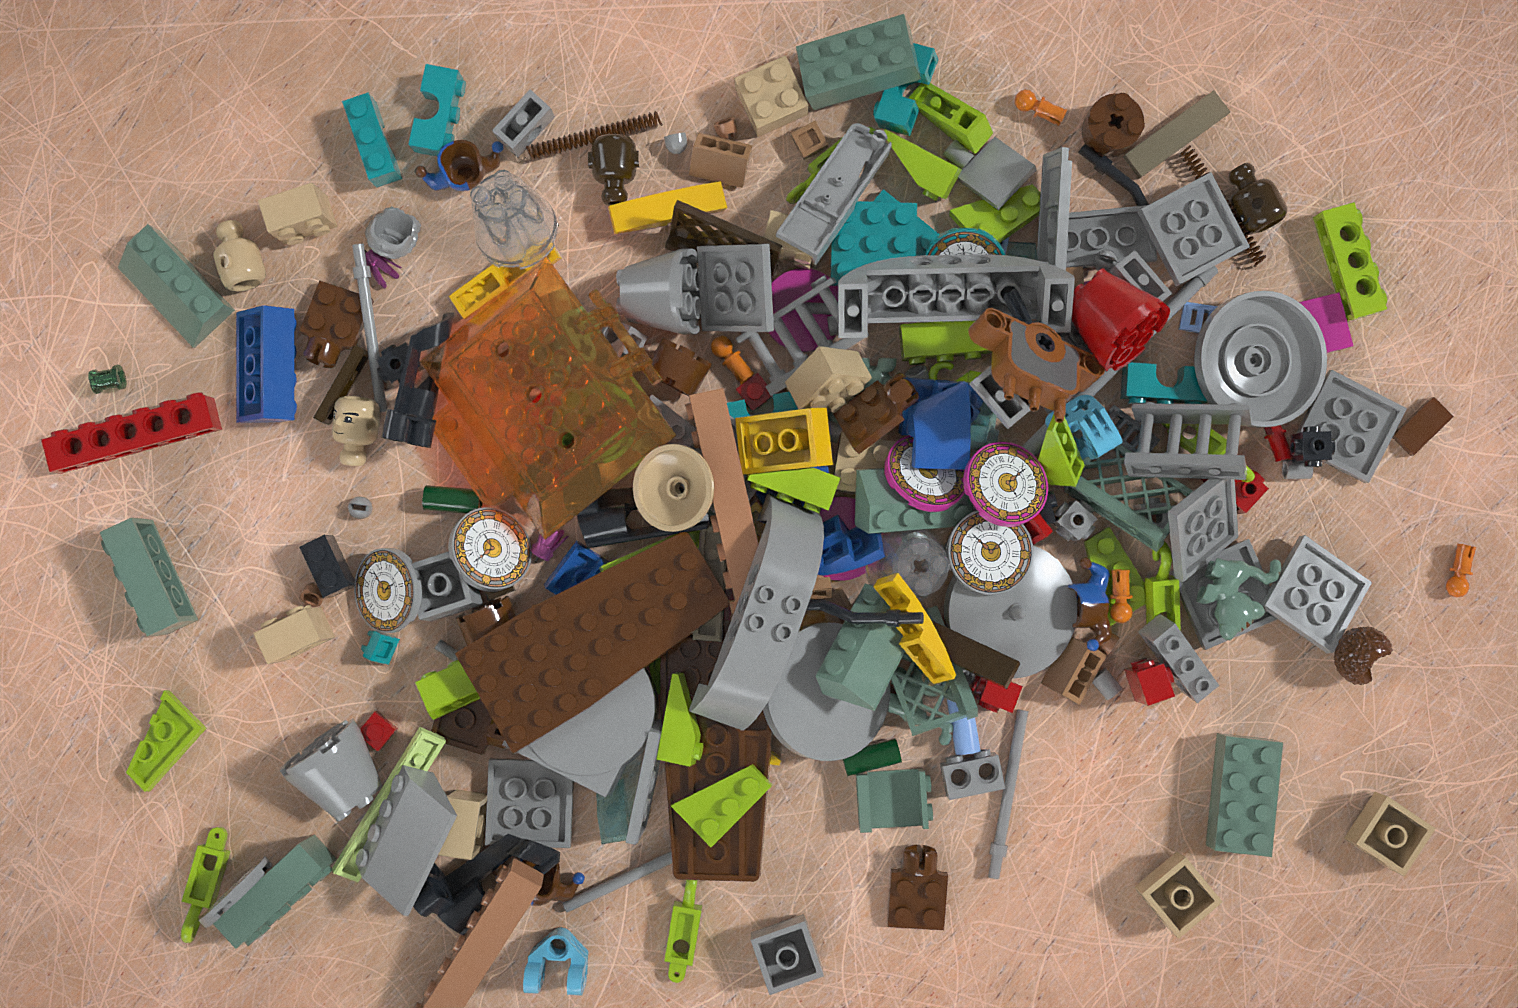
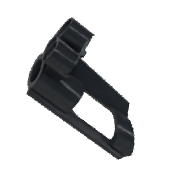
M444 313L442 321L423 326L411 335L394 410L387 409L381 438L431 448L436 420H433L454 313ZM437 346L431 374L417 388H414L421 351Z
M596 462L582 463L570 473L566 469L568 485L563 486L564 504L568 510L576 509L578 523L587 548L707 529L711 524L710 516L707 512L700 522L683 531H664L654 526L630 529L627 525V516L632 510H638L634 500L633 487L602 490L600 470Z
M507 834L447 876L444 875L434 862L413 907L423 917H428L431 913L437 914L449 928L464 936L469 929L466 925L474 911L479 913L483 907L481 901L486 892L483 890L482 881L485 877L511 856L535 864L533 869L545 874L560 862V852L538 842Z

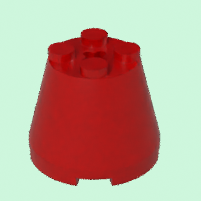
M1100 269L1096 272L1092 280L1086 285L1083 283L1079 284L1073 293L1071 320L1097 363L1106 372L1110 368L1114 371L1123 368L1146 349L1144 345L1151 339L1154 330L1157 333L1160 332L1170 315V308L1161 299L1118 278L1105 269Z

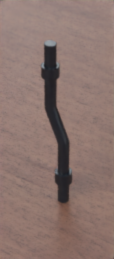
M1086 144L1082 146L1078 153L1095 166L1094 169L1101 175L1105 173L1130 192L1137 206L1149 205L1139 185L1113 166L1112 160L1105 155L1103 157Z
M810 599L806 609L821 610L852 624H886L887 627H900L901 624H923L924 622L923 612H901L900 609H887L886 612H853L825 599Z

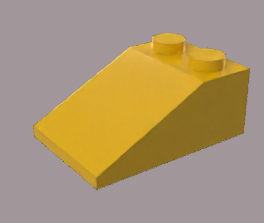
M827 407L735 418L739 458L743 475L833 465Z

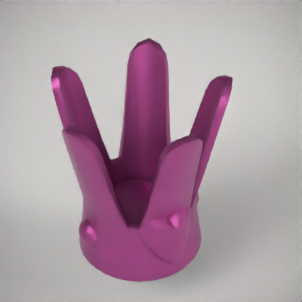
M372 249L368 252L365 250L366 264L370 266V271L378 285H381L384 289L387 287L378 268L388 273L394 279L399 278V274L387 262L401 269L402 267L380 256Z
M549 521L543 522L538 540L530 549L537 556L534 561L535 563H537L539 558L549 561L553 557V552L569 537L566 536L559 542L565 533L564 530L553 531L547 538L551 526Z

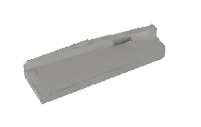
M860 123L851 125L776 233V237L812 256L816 265L853 212L857 200L889 155L891 142L889 144L885 142L887 135L883 130H875L874 134L871 135L869 133L870 128ZM864 164H865V168H864V170H863V172H862V174H861V177H859V175H860V173H861V171H862V169H863V166H864Z
M1061 147L1043 155L1037 261L1047 264L1049 261V264L1066 271L1072 161L1068 160L1069 148Z

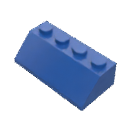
M262 305L236 312V423H273L295 420L297 404L294 400V387L297 377L294 372V359L296 358L297 350L294 345V332L297 322L294 317V309Z

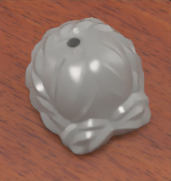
M392 206L385 208L382 213L377 214L369 222L365 231L367 243L380 256L387 259H399L411 253L412 249L416 246L421 223L414 216L405 214L399 208Z

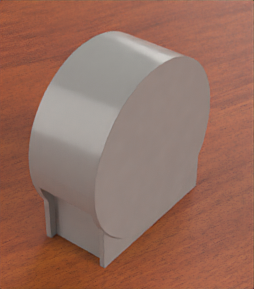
M646 668L642 669L595 705L517 753L604 797L607 794L612 796L626 766L646 748L649 731L658 720V694L650 673ZM504 740L502 745L509 748L506 741Z

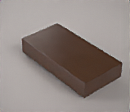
M1431 397L1395 431L1392 438L1410 456H1413L1454 416L1435 397Z

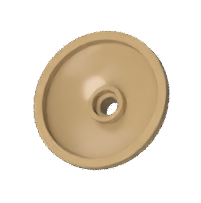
M679 444L657 447L643 458L636 470L633 481V495L636 506L643 518L660 530L674 532L693 527L706 515L713 500L714 480L710 467L705 459L690 447ZM682 483L685 486V490L683 493H681L679 490V487Z

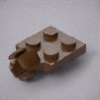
M319 280L299 330L301 334L308 336V342L303 352L306 360L317 366L321 362L324 364V368L331 369L336 366L342 351H352L353 347L357 345L364 328L359 293Z
M902 373L895 374L884 384H881L879 380L875 381L833 414L852 448L858 454L862 453L904 421L902 412L920 398L918 392L915 393V387L909 380L903 378L905 376Z
M481 698L434 719L431 732L443 736L447 745L480 755L485 754L486 748L489 745L501 749L508 748L502 745L505 739Z
M917 844L909 845L904 849L902 867L891 869L887 927L944 930L948 873L937 870L938 855L935 848L923 845L922 859H919L920 853L917 851Z

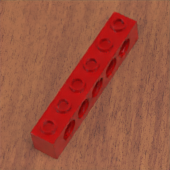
M202 392L187 395V400L163 401L159 403L160 407L150 410L149 407L132 410L133 415L125 417L122 415H112L106 417L105 422L100 424L87 422L78 425V430L69 432L68 429L51 432V437L41 439L49 472L63 474L220 431L222 426L215 399L204 395ZM188 410L190 419L186 424H183L182 415ZM161 418L163 426L159 431H156L155 422ZM134 425L136 428V433L134 437L130 439L128 436V430L131 426ZM107 433L109 440L107 444L103 446L101 443V438L103 434ZM78 440H80L81 449L78 453H76L74 450V445Z

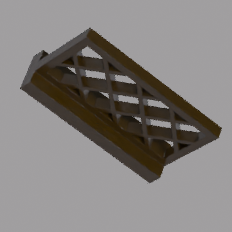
M676 201L673 209L670 235L665 243L666 249L671 251L694 249L697 252V246L769 244L770 252H772L770 253L772 281L778 268L777 263L782 245L682 201ZM695 226H699L703 231H699Z

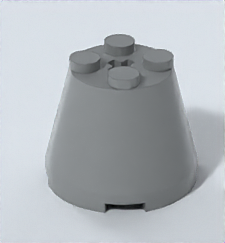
M679 249L618 270L616 276L617 284L620 287V298L616 301L618 314L624 315L628 322L684 335L697 334L700 331L697 324L699 318H701L699 272L696 264L698 263L697 252L694 249Z
M354 719L349 722L345 720L314 739V742L301 752L302 755L299 752L296 753L280 769V772L289 783L334 817L337 822L347 817L351 813V809L356 805L361 809L374 799L372 795L383 787L361 730Z

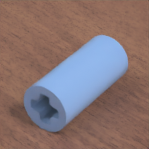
M947 699L949 715L958 712L956 703ZM963 718L951 723L953 725L955 755L973 754L981 751L975 718L969 720Z

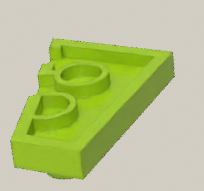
M1031 184L1019 188L999 210L983 199L951 209L949 216L960 228H973L977 230L979 228L991 234L1001 243L1039 216L1041 192Z
M1110 527L1103 529L1084 541L1087 558L1091 562L1104 566L1110 573L1105 593L1109 600L1108 620L1111 626L1116 623L1110 615V609L1115 603V599L1109 598V595H1112L1111 570H1130L1129 586L1130 595H1133V598L1127 599V603L1131 606L1133 612L1146 604L1145 583Z
M169 690L163 691L160 698L162 702L157 713L153 714L149 724L151 726L144 740L140 741L126 771L144 792H150L207 729Z
M752 764L672 804L671 807L712 847L773 784Z

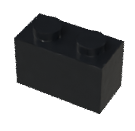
M324 534L299 547L323 598H332L355 586V579L334 535Z

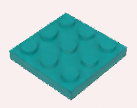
M857 201L853 212L831 243L830 278H835L837 282L832 286H838V281L844 275L863 265L891 258L916 256L917 203Z

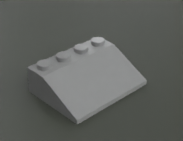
M405 765L402 766L399 774L392 781L391 791L387 799L380 806L379 816L375 824L371 825L368 831V839L363 849L359 850L356 857V865L362 878L404 916H409L457 817L455 810L433 772Z

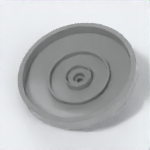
M1274 291L1249 292L1226 300L1206 319L1196 341L1194 354L1195 373L1199 387L1209 404L1229 405L1231 403L1250 405L1252 425L1242 426L1256 428L1278 426L1300 416L1310 407L1319 394L1327 369L1326 344L1315 318L1298 301Z
M1033 546V562L1028 575L1014 589L998 595H981L965 588L953 575L944 600L945 627L1018 660L1020 666L1013 679L1036 674L1051 665L1067 647L1075 629L1072 627V624L1076 623L1077 620L1075 590L1068 589V585L1073 584L1070 576L1055 557L1036 546Z
M814 623L800 627L780 681L763 709L766 721L776 738L790 751L805 758L820 761H836L858 753L877 735L888 711L890 682L875 711L822 694L816 674L843 624Z

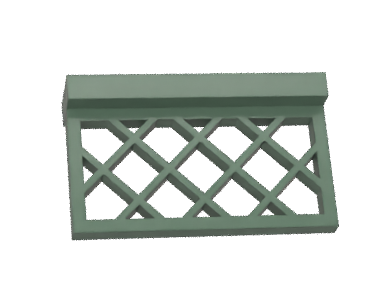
M1122 445L1112 449L1116 452L1115 459L1100 461V457H1098L1096 461L1092 462L1094 459L1084 458L1082 473L1085 469L1098 467L1099 479L1086 480L1080 476L1076 487L1064 486V492L1078 501L1086 502L1096 513L1152 550L1158 552L1164 544V539L1170 533L1169 522L1162 529L1152 522L1151 515L1168 513L1173 506L1170 505L1169 494L1180 492L1187 497L1193 490L1174 478L1157 477L1162 481L1163 488L1147 491L1145 479L1154 477L1123 476L1121 464H1124L1125 453L1133 452ZM1118 465L1120 476L1103 478L1101 467ZM1141 479L1143 491L1126 493L1124 482ZM1121 482L1123 494L1111 496L1105 492V484ZM1165 494L1167 507L1150 509L1148 497ZM1144 497L1145 510L1134 511L1129 508V499Z
M937 606L926 609L932 621L945 626ZM903 654L902 659L911 662V665L906 675L895 671L891 680L912 736L963 718L969 720L978 717L977 704L961 667L952 664L956 676L954 679L948 680L943 691L928 685L930 682L928 677H926L924 683L911 678L910 675L916 663L909 655ZM897 678H900V679L903 680L902 683H901V685L899 684V681H898ZM907 682L921 688L915 701L903 695ZM949 688L951 690L952 695L947 693ZM925 690L940 696L934 709L920 703ZM944 698L955 702L958 708V712L946 715L938 710ZM907 703L913 705L911 710H909ZM917 708L931 713L927 723L915 726L912 717Z

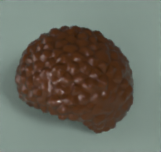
M1373 627L1352 628L1346 631L1342 638L1339 639V643L1334 651L1336 670L1342 677L1354 685L1368 684L1372 681V665L1379 658L1391 654L1393 651L1392 644L1383 632Z

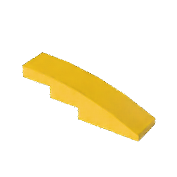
M721 181L666 191L610 205L608 210L614 234L667 226L672 222L673 209L677 200L707 213L725 211L727 204Z
M543 234L523 250L518 249L499 264L489 266L449 295V298L463 319L466 320L524 285L562 259L548 236Z
M899 573L877 579L873 587L891 607L890 609H900L901 612H923V624H901L900 627H896L903 635L899 645L933 684L954 679L956 673L941 638L916 595Z

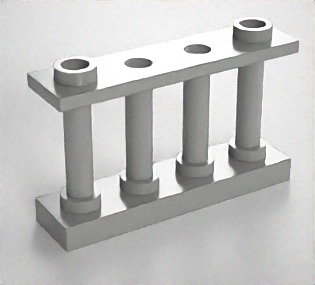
M825 276L821 277L811 284L813 288L811 291L773 314L774 329L795 361L793 362L795 368L788 373H785L784 369L780 370L758 332H741L742 335L736 338L738 343L749 339L770 373L771 377L769 379L772 383L765 387L771 396L787 387L785 381L808 358L807 354L804 355L781 318L792 310L796 309L818 347L846 350L864 339L842 338L833 344L831 339L827 340L805 302L820 294L838 324V302L829 289L830 286L837 283L835 278L827 280Z
M1153 402L1132 404L1135 421L1141 423L1138 451L1135 453H1125L1124 464L1128 476L1246 480L1247 467L1245 456L1237 454L1240 426L1252 425L1250 405L1231 403L1229 405L1155 404ZM1153 423H1170L1167 451L1165 453H1149ZM1182 424H1199L1196 453L1194 454L1178 453ZM1211 424H1229L1226 453L1223 455L1208 454Z

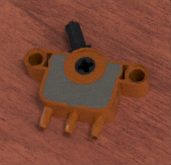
M1012 290L1004 295L1012 317L997 309L988 308L969 327V336L975 344L992 351V376L997 384L1003 388L1005 399L1011 400L1014 394L1029 400V409L1031 411L1039 410V405L1054 410L1055 421L1062 423L1066 415V402L1078 391H1086L1104 374L1105 369L1097 363L1092 354L1062 341L1057 332L1048 325L1041 323V321H1032L1019 292Z

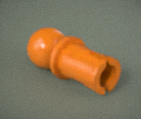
M1021 90L1015 96L1014 104L1017 109L1023 112L1033 110L1035 111L1033 117L1044 118L1057 126H1060L1067 112V109L1046 101L1044 96L1041 101L1037 100L1031 90Z
M725 336L714 338L711 343L713 354L725 359L722 363L723 367L727 366L742 385L755 373L743 361L740 351L733 353V344L729 338Z
M1457 543L1453 567L1449 568V571L1455 573L1446 583V590L1453 597H1463L1469 591V582L1466 579V575H1473L1471 568L1476 550L1474 546Z
M1112 569V595H1109V598L1115 599V603L1110 609V615L1115 622L1126 623L1130 620L1133 613L1131 606L1127 603V599L1133 598V595H1130L1129 586L1130 570Z

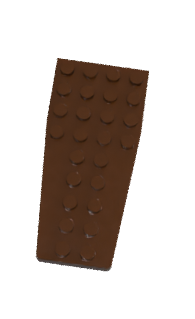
M681 532L527 609L459 650L455 655L511 752L515 754L595 705L729 606V599L687 532Z
M723 620L722 642L693 640L692 633L661 656L660 709L662 725L672 674L676 672L684 673L690 698L693 701L698 684L707 686L709 684L731 620ZM763 710L745 730L737 729L695 713L701 734L700 743H703L700 761L696 760V764L690 767L665 761L673 875L678 880L755 882L761 876L768 791L712 847L690 827L671 805L752 764L769 780L773 732L766 721Z

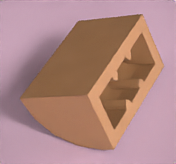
M698 133L693 145L689 175L716 182L721 181L724 184L743 188L752 145Z
M1071 637L1065 650L1050 665L1041 684L1080 705L1107 655L1099 650L1090 651L1087 648V643Z

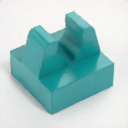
M369 630L367 635L371 636L368 645H362L361 650L364 652L363 657L370 661L389 665L400 639L390 634Z

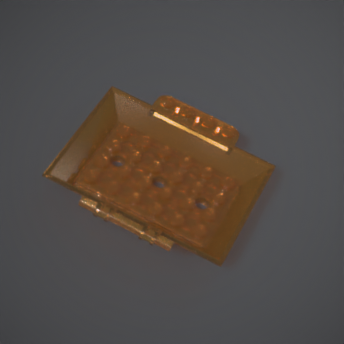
M547 256L456 330L449 339L437 346L420 361L449 402L432 418V420H436L434 434L484 504L498 506L514 495L544 540L638 467L652 450L667 444L677 436L633 376V373L643 371L652 385H656L662 380L653 367V361L643 347L639 348L619 320L620 315L611 303L605 301L597 289L592 290L588 294L596 309L587 312ZM602 327H611L629 353L620 358L600 329ZM506 342L509 345V353L504 358H501L498 354V347ZM535 387H538L542 393L541 399L537 403H533L530 400V392ZM567 433H571L574 437V444L569 449L564 448L562 445V438Z

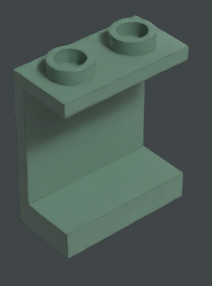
M923 768L867 771L855 775L860 833L872 832L874 828L922 826L923 829H929L928 821H933L932 803L927 804V792H931L930 775H925Z

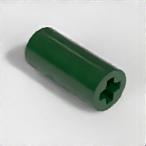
M426 485L422 498L423 510L467 514L475 509L483 508V490Z
M892 738L867 745L858 753L843 759V763L848 777L902 763L897 740Z

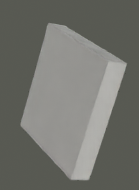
M994 137L961 171L958 181L999 210L1036 172V166L1001 140Z

